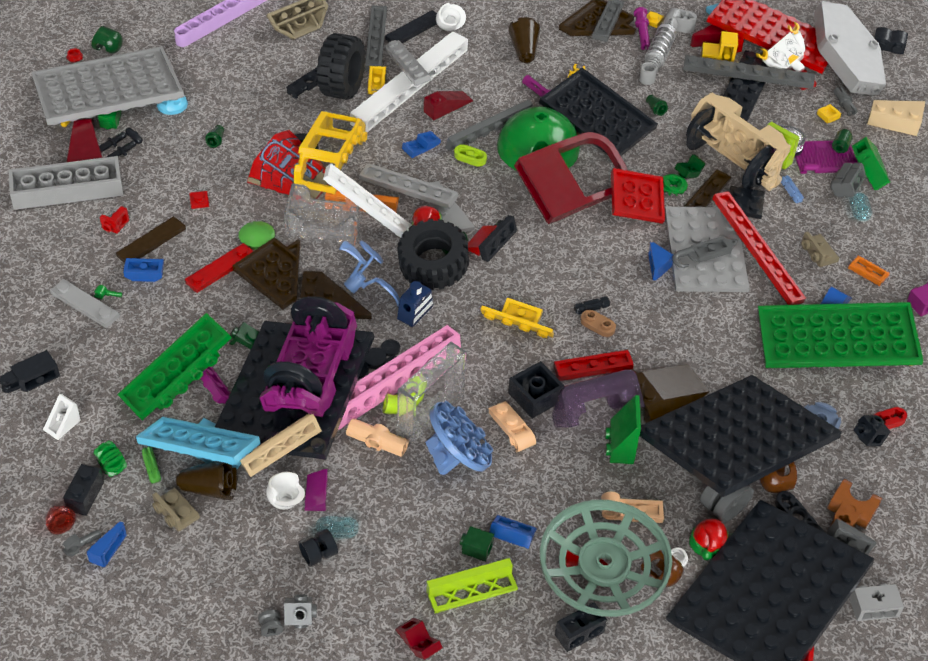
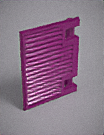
M833 140L803 141L804 148L802 153L795 156L801 174H806L807 171L837 173L844 163H857L851 144L847 152L837 153L832 148Z

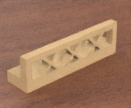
M307 414L241 459L240 463L249 476L252 477L320 433L321 428L315 416Z

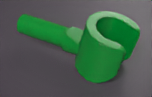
M103 285L97 286L94 291V297L103 299L105 295L122 297V293L107 290Z

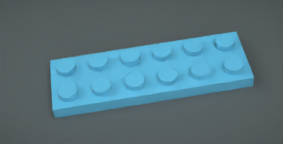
M161 417L136 436L138 444L224 462L230 465L239 463L241 459L261 444L259 436L167 417Z

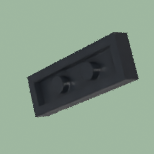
M507 215L504 220H498L494 225L497 227L478 246L482 260L489 262L518 231L514 216Z

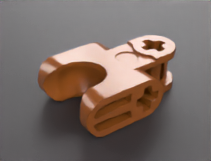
M844 479L827 508L835 513L831 525L836 519H839L852 527H855L857 524L866 529L876 513L882 498L873 494L867 501L856 500L850 493L853 483Z

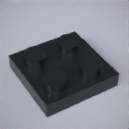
M730 185V194L746 216L761 219L765 191Z

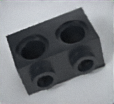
M595 602L587 605L588 607L599 609ZM578 610L557 621L555 636L566 652L604 633L607 618Z

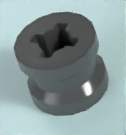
M270 609L259 614L258 620L262 625L260 628L261 635L269 637L282 633L283 624L280 622L281 615L278 610Z

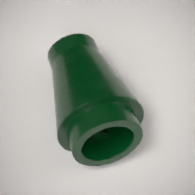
M649 95L646 98V102L655 115L662 116L667 112L668 105L666 101L654 95Z
M216 125L205 136L206 144L211 148H216L222 143L224 128L221 125Z

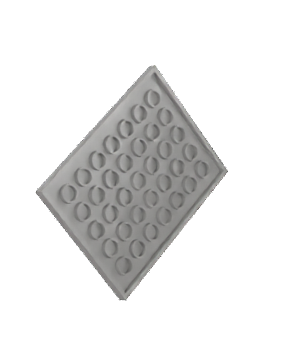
M163 46L31 72L47 125H58L66 121L73 122L81 118H92L95 115L110 114L119 110L126 111L129 108L144 107L153 103L160 104L163 101L178 100L184 97V91Z

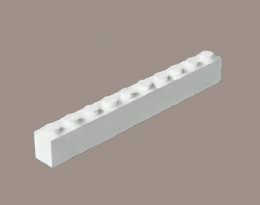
M452 31L416 60L428 72L432 80L467 51L468 39ZM402 71L381 89L373 93L366 101H363L356 109H353L350 117L362 119L366 125L365 132H368L428 82L415 86ZM350 122V125L354 127L355 123Z

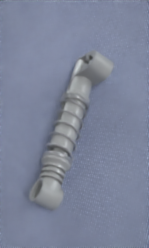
M678 8L668 10L663 23L657 28V32L647 50L648 52H646L645 62L641 65L639 81L642 84H654L656 74L668 56L677 31L683 33L694 32L697 20L695 13Z

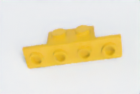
M510 298L506 299L502 312L481 306L482 314L489 320L496 318L502 320L501 323L504 325H517L520 330L524 332H530V330L537 332V335L542 338H547L548 336L553 338L554 336L553 329L538 324L543 309Z

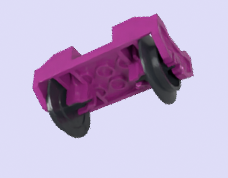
M303 297L292 305V326L277 362L270 364L264 371L263 377L267 386L259 398L264 411L275 412L280 408L302 409L314 416L323 417L324 412L331 406L336 392L333 379L340 360H348L351 353L357 323L354 312L337 302H332L323 297Z

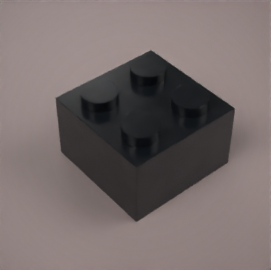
M540 361L510 377L508 393L533 419L563 402L565 385Z

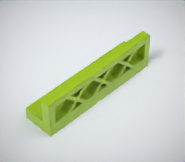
M510 558L427 581L426 592L434 613L518 590L512 575L513 565ZM508 577L511 586L503 588L496 583L499 579ZM480 584L490 586L489 591L486 593L476 591V588ZM462 589L470 592L468 598L460 599L455 595L457 591ZM443 595L449 598L447 604L437 606L434 597Z

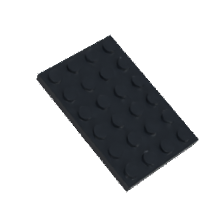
M584 68L576 71L539 100V104L543 107L556 110L566 116L579 134L593 132L609 139L616 147L620 156L655 130L658 125L657 122ZM595 145V146L598 147L601 151H603L605 154H607L601 147Z

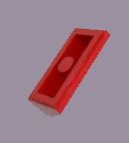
M482 226L468 242V251L480 256L478 246L497 226Z

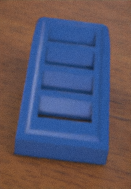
M118 522L87 551L89 562L103 568L106 567L127 536L123 522Z

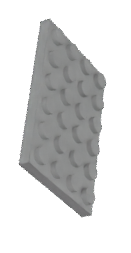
M665 206V221L671 254L678 250L689 248L693 244L721 236L738 240L730 254L699 263L691 260L688 256L680 257L678 261L683 264H689V267L680 268L674 263L672 264L675 291L749 292L750 287L741 239L718 207Z

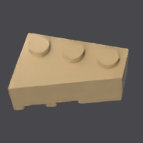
M874 100L867 125L917 136L922 123L925 101Z

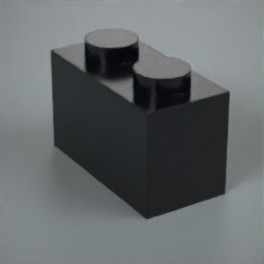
M84 464L80 465L63 496L67 511L87 516L104 484L100 468Z

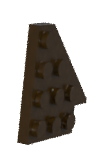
M591 0L559 24V30L570 36H592L607 1ZM622 10L611 35H634L636 28L629 25L634 21V15Z
M274 237L232 265L234 272L282 310L297 301L300 261L299 239L286 247Z
M303 271L300 298L323 297L353 311L355 319H372L370 311L323 272Z

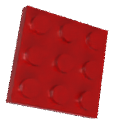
M613 168L611 171L612 215L663 224L665 221L663 177Z

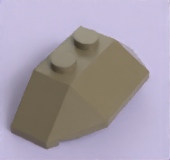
M300 0L268 13L266 16L274 30L295 40L322 27L328 4L325 0Z

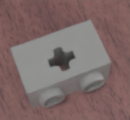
M880 584L871 587L858 586L849 598L857 621L898 618L904 609L896 584Z

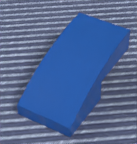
M432 131L418 134L416 140L403 143L402 149L411 158H414L436 147L441 143V140Z

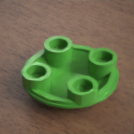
M262 221L247 223L239 231L240 241L252 250L258 249L275 237L273 227Z

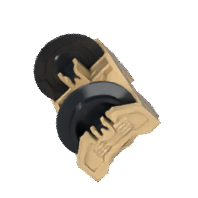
M713 92L702 98L692 112V119L686 131L687 147L690 150H697L707 143L744 169L742 186L745 189H752L762 185L766 190L770 191L778 186L782 181L780 171L783 161L791 148L783 134L770 125L758 130L740 117L742 106L730 98L716 95Z

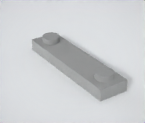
M65 279L50 290L53 296L105 328L109 327L120 317L119 312Z

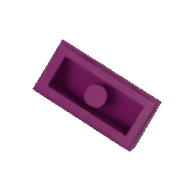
M328 469L307 475L305 511H326Z

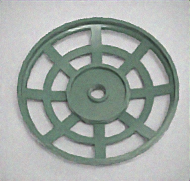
M590 500L572 505L553 518L542 537L540 565L548 585L564 602L588 614L617 617L640 611L652 604L661 595L670 578L672 553L668 539L662 529L641 510L618 501ZM609 510L625 514L620 525L608 522L593 523L590 511ZM582 514L585 525L575 529L566 539L555 532L564 521L574 515ZM633 518L647 527L658 542L645 546L643 541L628 529ZM596 530L615 531L616 534L614 538L598 537ZM586 532L588 533L590 541L585 543L582 548L572 543L578 536ZM624 536L634 542L638 550L629 552L621 543ZM550 539L561 546L559 553L560 568H547L546 551ZM567 550L579 556L578 566L566 567L565 557ZM662 550L665 566L662 580L649 577L651 570L650 554ZM643 557V575L630 571L632 561ZM608 559L610 561V564L603 565L599 562V560ZM582 574L589 583L585 589H582L570 576ZM551 577H564L568 585L581 595L577 602L565 595L555 585ZM626 578L638 582L635 587L626 593H622L618 585ZM644 585L657 588L649 599L639 605L630 607L626 599L637 594ZM597 586L610 587L613 596H599L593 594ZM589 599L598 602H617L621 610H601L585 605Z

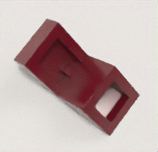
M412 618L395 629L415 656L423 660L443 649L440 640L430 637L423 621Z

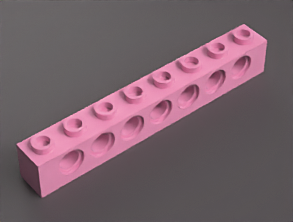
M446 325L357 381L338 430L348 425L351 419H357L382 403L386 394L394 395L407 387L409 378H420L461 352L460 334Z

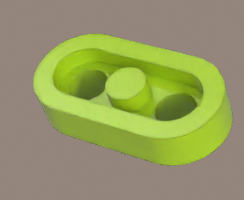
M464 144L458 145L454 149V157L459 161L477 167L483 166L487 162V154L482 150Z

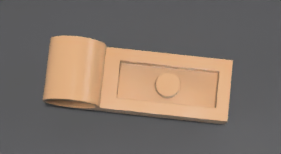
M506 401L489 408V414L509 436L511 446L514 445L516 452L536 445V438L532 430Z
M606 492L601 496V500H612L631 505L647 514L656 523H663V501L620 499V495L616 492ZM602 510V516L608 520L622 521L625 514Z

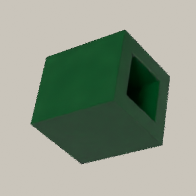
M470 526L467 534L463 533L460 540L462 554L486 562L493 547L494 534Z

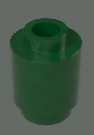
M842 129L836 133L832 143V148L835 152L845 153L848 151L853 139L852 133L849 130Z

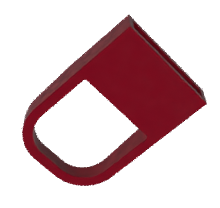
M587 132L559 141L522 156L517 160L514 167L548 224L612 198L611 188L585 197L560 155L583 144H595L607 153L616 169L627 170L622 157L609 139L598 133Z

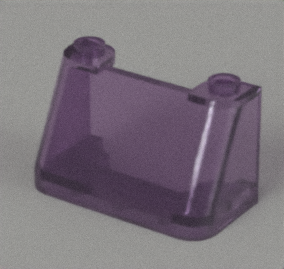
M621 370L564 386L559 393L552 412L554 426L564 428L578 426L579 417L581 414L586 413L584 403L606 397L608 406L611 409L620 410L635 395H640V408L645 407L636 373L632 370Z

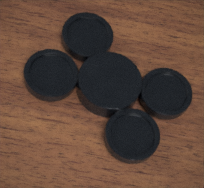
M388 339L381 344V349L370 348L358 379L367 376L369 368L378 369L397 357L395 355L400 352L399 342Z

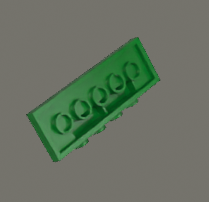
M204 314L117 395L143 421L157 407L160 410L170 407L173 404V399L178 394H184L188 390V385L193 380H199L206 368L214 366L220 356L217 351L232 337L210 315Z

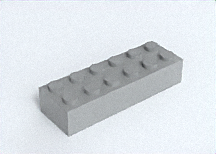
M118 156L9 170L10 197L14 210L124 196Z

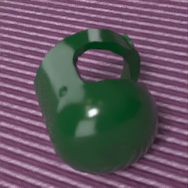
M101 26L93 36L91 46L95 50H100L105 46L108 53L114 54L121 49L123 37L118 31Z

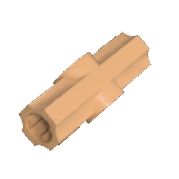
M351 419L346 430V435L365 442L368 448H376V451L383 449L401 457L409 445L408 439L390 433L389 429L382 424L372 426L357 419Z

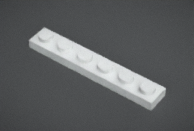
M330 163L326 167L323 180L329 185L333 186L400 238H402V234L406 230L409 231L408 228L412 225L333 164Z

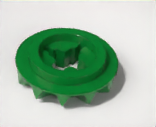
M676 174L663 176L664 193L668 192L669 196L673 193L677 196L678 194L683 195L684 191H687L688 184L683 177Z

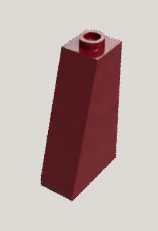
M91 119L74 121L66 162L103 158Z

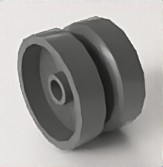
M747 485L723 497L707 486L701 495L700 503L707 510H714L713 514L719 521L727 523L741 513L753 497L754 490L750 485Z

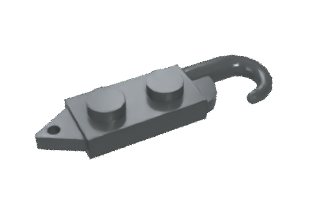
M721 236L693 244L689 248L675 252L672 256V261L680 268H687L689 264L679 262L678 259L680 257L688 256L691 260L699 263L730 254L738 240Z

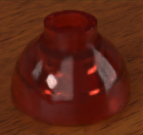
M54 506L50 508L46 516V527L52 534L65 533L74 526L76 515L69 507Z

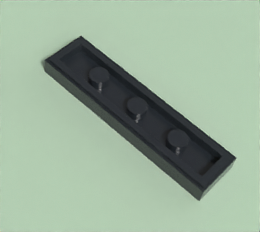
M433 10L385 35V40L388 42L399 40L401 43L408 41L437 25V13Z

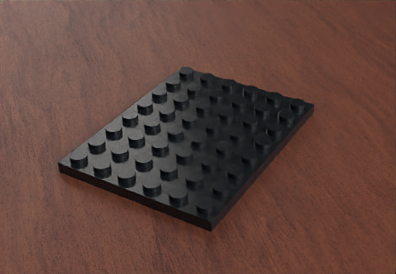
M263 322L215 428L259 436L260 443L262 444L309 414L302 409L280 408L275 412L264 411L259 398L267 386L263 377L264 371L270 364L277 362L292 323ZM355 330L354 343L348 360H340L333 379L336 392L331 406L324 412L323 417L315 416L321 432L286 455L326 460L375 338L373 332Z
M750 375L641 425L640 437L725 497L839 439L842 431L780 393L772 386L761 381L756 376Z
M759 500L666 616V620L733 661H804L871 568L874 558Z

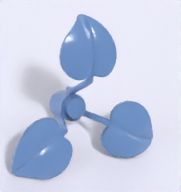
M361 240L359 242L360 245L370 254V258L366 262L348 241L342 242L339 250L350 253L359 261L353 273L344 282L347 289L355 293L360 287L364 289L367 285L377 282L393 296L397 306H399L400 299L397 292L386 281L376 277L368 282H364L366 278L362 274L373 259L382 264L383 259Z

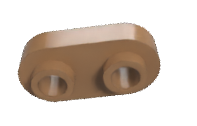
M586 310L581 315L582 325L597 334L610 337L615 333L616 324L598 312Z

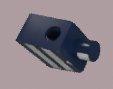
M418 281L412 282L410 288L400 297L397 319L413 328L433 307L431 289Z

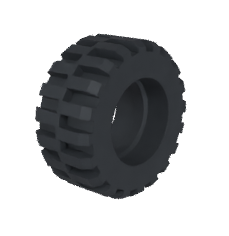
M333 33L324 40L323 47L320 49V56H318L316 74L318 79L317 85L323 95L348 100L357 94L364 77L363 73L365 72L364 66L366 63L365 46L359 37Z
M428 219L427 222L420 221L417 223L418 225L409 227V231L406 230L402 234V238L399 239L397 248L400 270L406 280L409 279V283L418 281L431 290H434V288L444 289L445 286L450 287L455 284V281L458 282L469 266L468 242L461 229L457 226L454 227L453 223H445L444 220L440 219L438 221H433V219ZM431 249H441L449 252L437 260H426L419 257L423 252Z

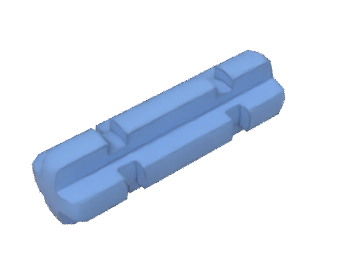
M783 176L781 183L785 186L784 188L789 195L793 197V201L795 203L802 202L804 197L790 176Z

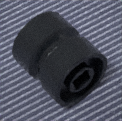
M327 528L315 533L314 538L308 536L298 541L300 552L309 567L321 562L322 557L328 559L338 554L336 542Z

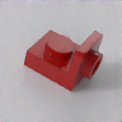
M120 206L111 217L103 214L100 216L102 228L107 232H114L116 234L129 221L128 210L123 206Z

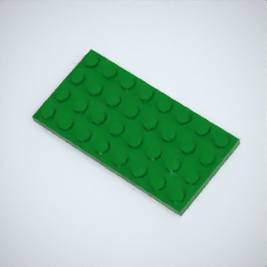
M910 302L758 306L757 311L765 368L923 364V355Z

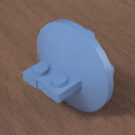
M448 401L437 402L431 407L429 416L435 434L425 443L434 458V463L439 473L442 475L447 474L460 462L475 471H485L492 463L491 453L493 452V448L484 438L486 436L485 432L480 427L474 425L460 406L454 407ZM481 439L485 441V443L482 445L479 442Z

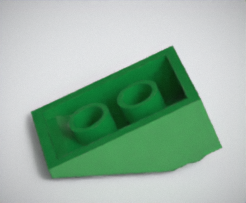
M635 395L610 419L609 427L605 428V439H609V443H606L605 454L609 456V463L634 464L641 431L640 395Z

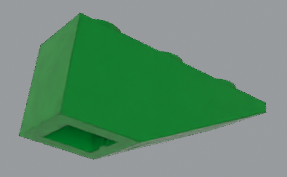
M867 137L852 145L854 154L858 162L863 164L865 174L874 190H879L890 183L877 147Z

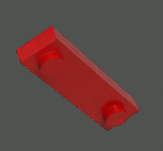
M242 243L185 278V283L198 293L232 272V265L252 253L253 250Z
M629 350L554 361L553 367L557 378L563 381L631 370L634 367V363Z

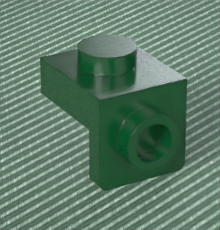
M692 154L688 162L677 163L674 169L685 179L697 178L706 163L697 155Z
M243 322L239 327L235 326L231 331L230 336L232 338L229 344L233 346L237 341L251 350L259 331Z

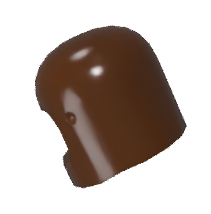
M795 463L788 464L790 469L788 475L784 476V466L761 478L760 482L765 491L779 493L793 490L797 481Z
M659 550L650 554L651 562L655 559H660L656 566L662 573L659 577L650 570V576L662 580L665 565L663 552ZM673 555L671 574L666 587L675 585L683 574L681 562ZM644 561L641 564L642 571H644Z

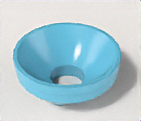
M184 96L178 100L163 101L157 104V108L164 114L175 115L183 112L187 108L188 102Z

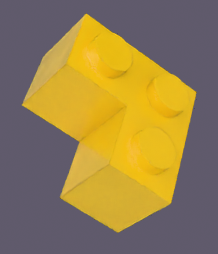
M722 31L719 44L703 42L701 57L734 62L738 46V33Z

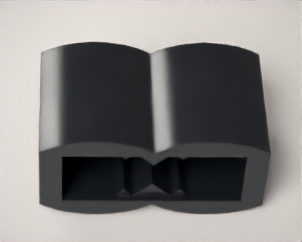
M885 27L876 28L874 39L879 43L881 51L904 54L908 38L907 32L901 30L892 31Z

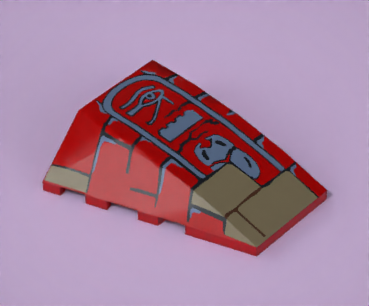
M290 130L275 134L253 161L247 183L271 189L281 194H287L310 203H314L322 194V191L294 186V168L299 163L300 154L298 152L302 142ZM308 159L303 180L329 185L323 180L326 167L319 160Z

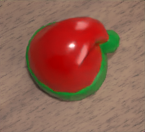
M705 519L693 528L689 537V545L696 554L708 561L718 553L728 540L727 529L717 519Z

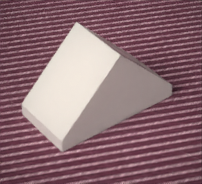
M59 394L43 430L59 440L81 421L77 404L63 394Z

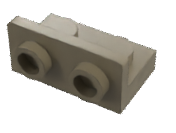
M808 231L804 232L801 241L802 248L808 251L811 260L816 262L819 267L839 261V257L821 234L812 236Z
M173 488L161 497L157 492L152 494L154 510L158 514L162 513L165 516L164 519L170 528L175 527L179 532L200 518L198 512L176 488Z

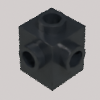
M863 415L853 429L858 435L859 440L866 446H881L891 432L883 423L882 418L877 415Z

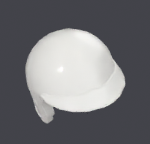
M444 4L436 14L437 25L445 31L459 29L466 20L465 11L455 4Z
M281 472L270 478L266 495L274 507L285 510L300 503L305 496V491L299 485V478L296 473Z

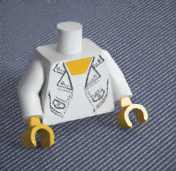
M794 22V29H791V26L788 25V29L793 32L792 34H787L768 51L760 48L763 51L762 56L756 53V56L762 58L768 67L784 70L793 68L798 72L804 70L805 66L800 61L804 58L805 44L799 31V25Z

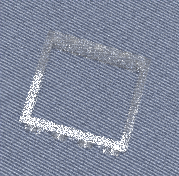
M453 342L448 343L398 389V435L414 444L432 427L429 416L432 406L437 402L445 401L454 406L464 396L467 351ZM446 374L445 386L416 412V400ZM413 392L416 393L414 397L410 395Z

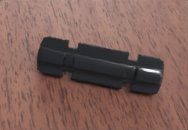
M607 296L600 297V300L596 298L584 301V304L582 302L576 303L574 311L576 314H582L586 310L594 311L600 309V307L606 308L610 306V300Z

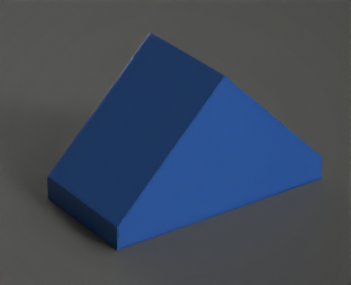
M650 242L648 257L652 280H657L672 267L673 254L654 242Z
M830 287L821 304H848L852 297L836 288Z

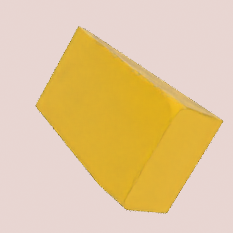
M370 66L368 94L377 92L372 91V89L379 90L385 85L386 67Z

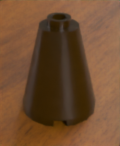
M521 17L518 18V21L510 23L508 32L519 60L527 64L535 59L540 24L536 23L533 18Z
M219 461L182 469L176 476V484L182 491L222 500L234 498V496L230 495L232 489L236 490L238 481L237 469L232 468V465Z

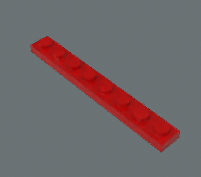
M730 192L714 194L712 200L788 305L804 303L806 297Z

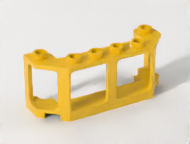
M321 111L299 147L300 159L298 165H295L294 186L335 194L337 189L333 186L303 180L306 172V163L308 159L333 163L335 167L341 170L344 163H347L349 154H352L354 145H357V143L362 145L367 140L368 133L365 132L366 125L362 119ZM333 118L354 122L355 125L351 131L337 129L333 127ZM322 136L346 140L338 153L315 149Z

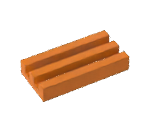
M859 255L848 267V269L878 286L890 274Z

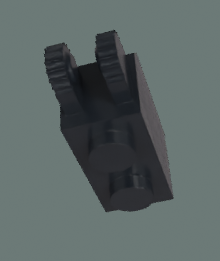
M45 350L10 366L11 371L0 376V384L4 393H11L18 389L28 392L60 377L56 362L50 353Z

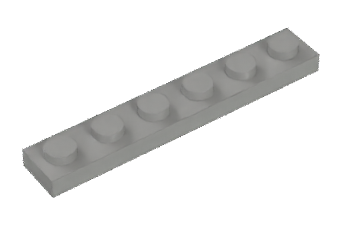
M399 40L391 41L384 46L388 55L415 86L431 81L428 72Z
M370 163L359 174L360 180L448 209L452 207L459 197L456 191Z

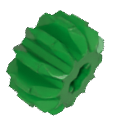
M112 441L103 442L94 449L95 459L109 477L120 474L127 467L123 454Z

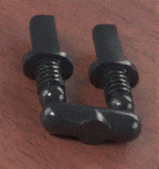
M126 128L125 132H121L114 138L108 137V141L99 147L101 152L112 145L116 147L117 143L128 135L133 141L123 147L118 146L117 150L107 157H119L122 154L126 156V152L135 147L136 143L141 144L143 139L137 131H134L132 128Z

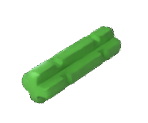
M149 446L143 448L142 456L151 483L160 482V472L153 448Z

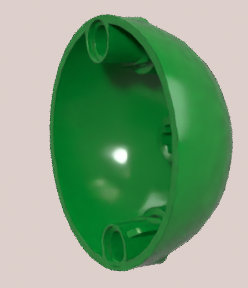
M530 107L517 112L507 120L498 136L497 151L504 163L516 170L514 165L520 157L559 141L577 136V132L573 124L562 113L547 107ZM580 146L560 154L568 168L577 161Z

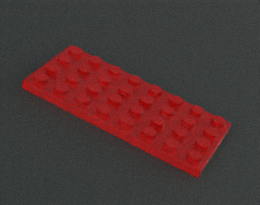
M722 0L707 18L706 22L728 32L738 33L739 37L768 50L787 34H792L793 32L788 29V25L791 26V29H794V22L799 25V31L805 44L804 58L800 62L805 67L821 74L829 65L817 48L816 29L797 20L795 17L785 15L779 10H774L766 4H761L754 0Z

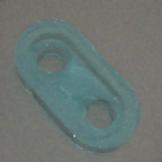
M856 193L850 199L853 216L859 221H868L872 215L869 199L863 193Z
M323 516L316 522V532L327 528L333 538L350 539L355 537L359 531L358 522L351 517Z

